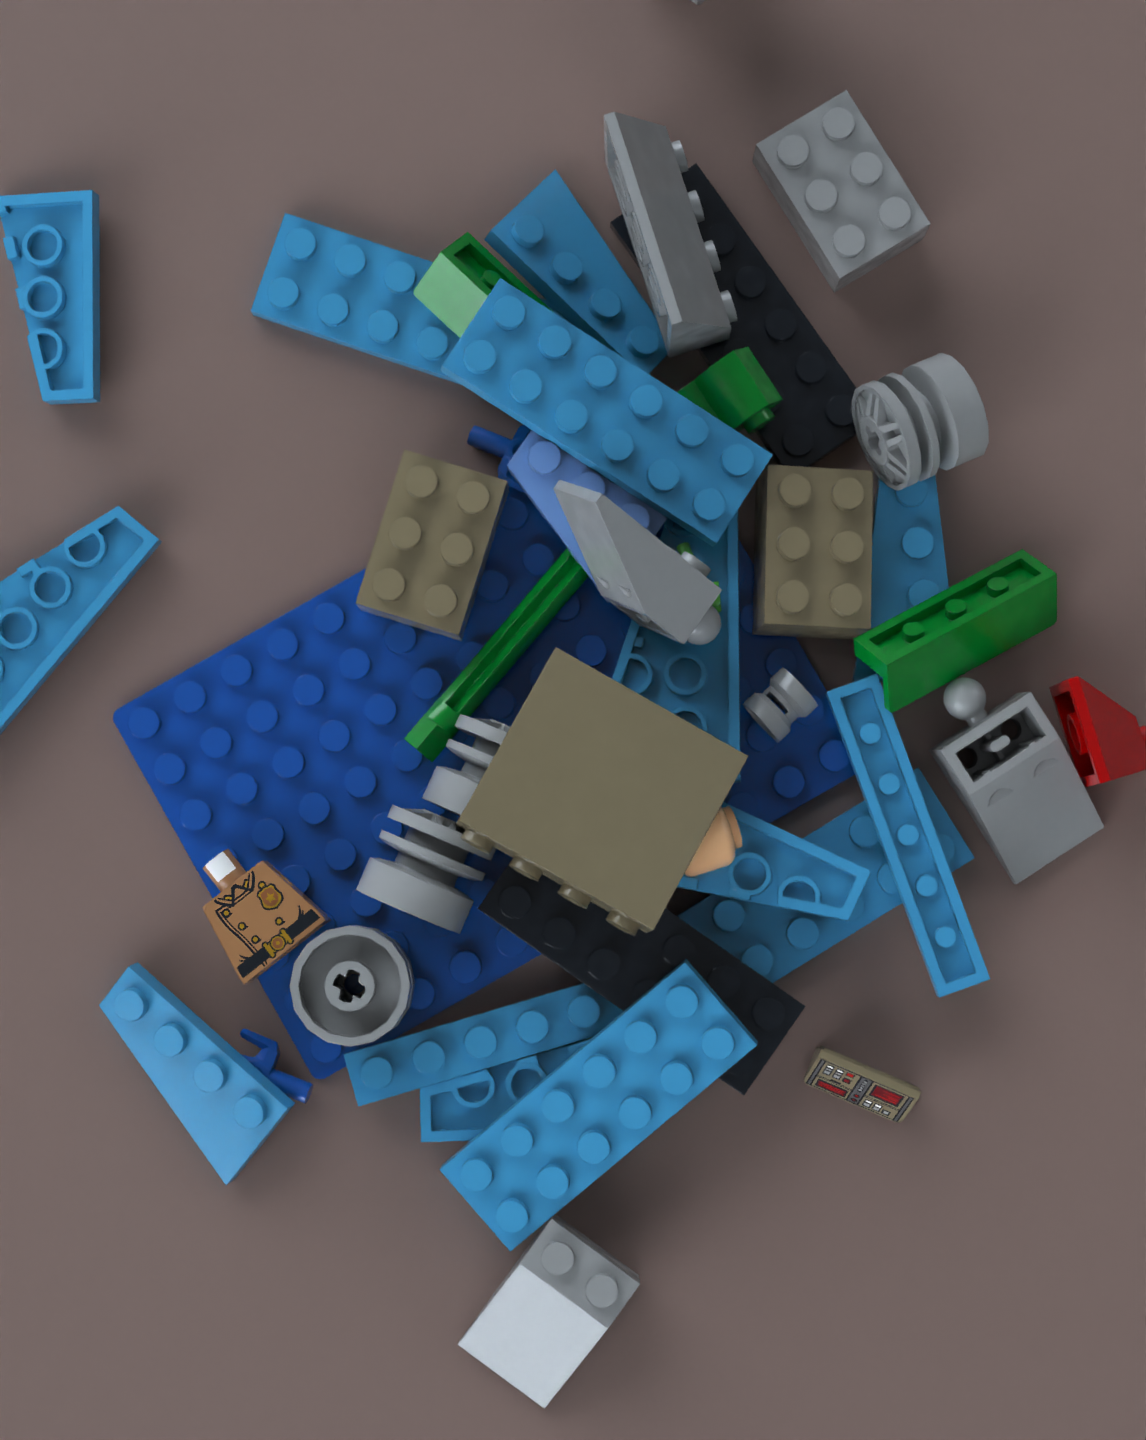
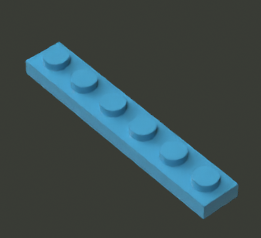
M878 674L827 691L825 693L937 997L940 998L990 980L893 714L885 708L884 690Z
M581 983L344 1053L343 1055L357 1104L362 1106L593 1037L623 1011L593 989Z

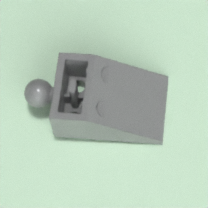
M562 480L557 482L553 489L601 596L638 625L682 644L688 641L695 645H704L717 637L721 629V618L712 604L722 589L707 578L711 569L688 552L684 551L680 555L602 493Z
M961 677L953 680L946 687L943 695L946 710L953 717L966 720L968 725L931 748L929 752L1013 884H1018L1104 828L1061 738L1031 692L1016 693L986 713L984 709L986 705V692L983 686L975 679ZM1008 719L1012 720L1017 726V734L1011 740L1008 736L1001 733V726ZM963 748L969 749L973 754V762L968 768H964L957 757L958 752Z

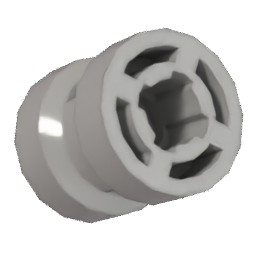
M782 667L770 678V686L763 693H754L743 703V706L760 727L779 743L790 733L791 723L798 717H807L818 707V704L805 687ZM772 699H773V701L786 713L785 715H784V713L771 701Z

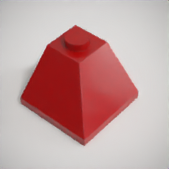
M1079 676L1068 678L1049 687L1072 763L1084 787L1105 783L1146 770V726L1139 727L1135 715Z

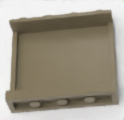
M555 647L455 826L464 830L461 839L474 848L487 854L491 853L493 847L513 858L509 866L534 881H539L541 875L548 877L561 885L557 892L559 895L587 909L590 902L610 912L606 918L607 922L635 936L638 929L645 933L654 930L746 762L748 755Z

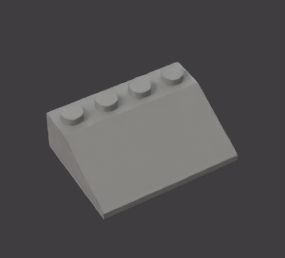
M618 112L605 114L604 147L606 166L668 357L671 358L728 340L731 333L730 323L737 321V314L730 292L728 290L720 292L714 276L715 272L721 271L720 261L713 241L703 242L697 224L705 221L704 213L697 191L687 192L681 173L688 171V164L680 140L671 142L666 126Z

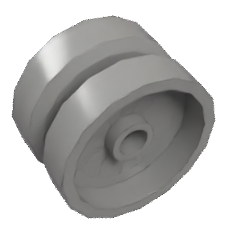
M349 925L326 930L306 944L294 963L289 987L294 1010L307 1030L327 1043L352 1047L374 1042L399 1025L411 1006L415 980L411 960L398 941L376 928ZM351 974L360 975L358 982L365 986L360 994H350L345 988V980Z

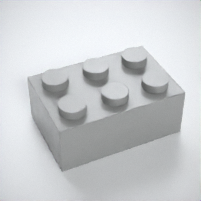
M847 90L756 144L752 160L753 164L834 293L923 240L931 223Z

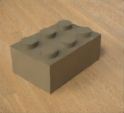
M404 449L357 596L356 605L359 609L462 641L509 493L508 482Z
M769 464L764 468L756 480L752 635L854 640L853 638L871 629L873 471Z

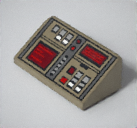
M821 1045L816 1047L804 1076V1082L811 1087L899 1123L905 1119L921 1094L920 1088Z

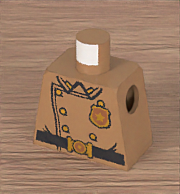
M226 849L203 867V870L220 890V893L202 908L243 984L253 982L331 920L323 910L268 861L262 860L246 872L231 851Z

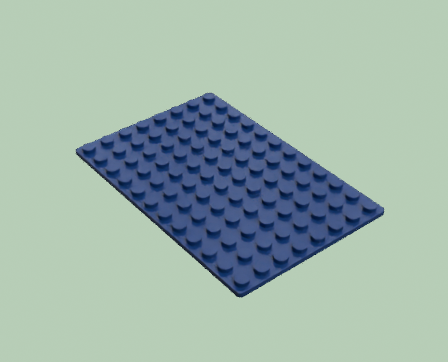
M509 487V493L462 641L361 611L356 605V600L366 571L365 568L123 705L113 714V721L212 898L217 896L220 890L203 870V867L218 854L229 849L246 872L262 860L271 863L331 919L258 977L260 984L311 1075L316 1079H325L346 1067L344 1053L392 1040L541 955L536 949L477 909L512 860V857L496 849L491 861L471 852L466 857L465 865L486 874L483 881L458 877L455 883V888L474 900L460 934L403 912L356 890L370 857L395 862L399 851L379 838L381 830L405 838L409 826L387 817L392 804L405 809H426L454 822H457L459 819V815L422 799L436 766L461 771L465 761L445 747L437 758L431 762L404 738L567 548L529 497L512 487ZM664 524L656 534V537L659 540L664 528ZM739 540L740 751L748 755V758L741 769V783H734L724 802L767 823H771L852 777L855 773L825 694L827 690L796 637L752 635L754 564ZM588 577L470 717L493 719L511 727L555 647L612 678L632 619L612 603H607L597 590L596 585ZM783 667L805 687L817 702L818 707L807 717H798L791 723L790 733L778 743L751 717L744 708L743 703L754 693H763L770 686V678ZM772 699L771 701H772V702L784 713V715H785L786 713H785V712L773 701V699ZM459 730L452 740L472 747L476 738ZM349 925H360L379 929L395 939L409 957L415 980L412 1003L399 1025L374 1042L352 1047L327 1043L307 1030L294 1010L289 987L293 966L306 944L326 930ZM351 974L345 980L346 990L353 995L360 994L365 987L358 982L360 976L358 974Z

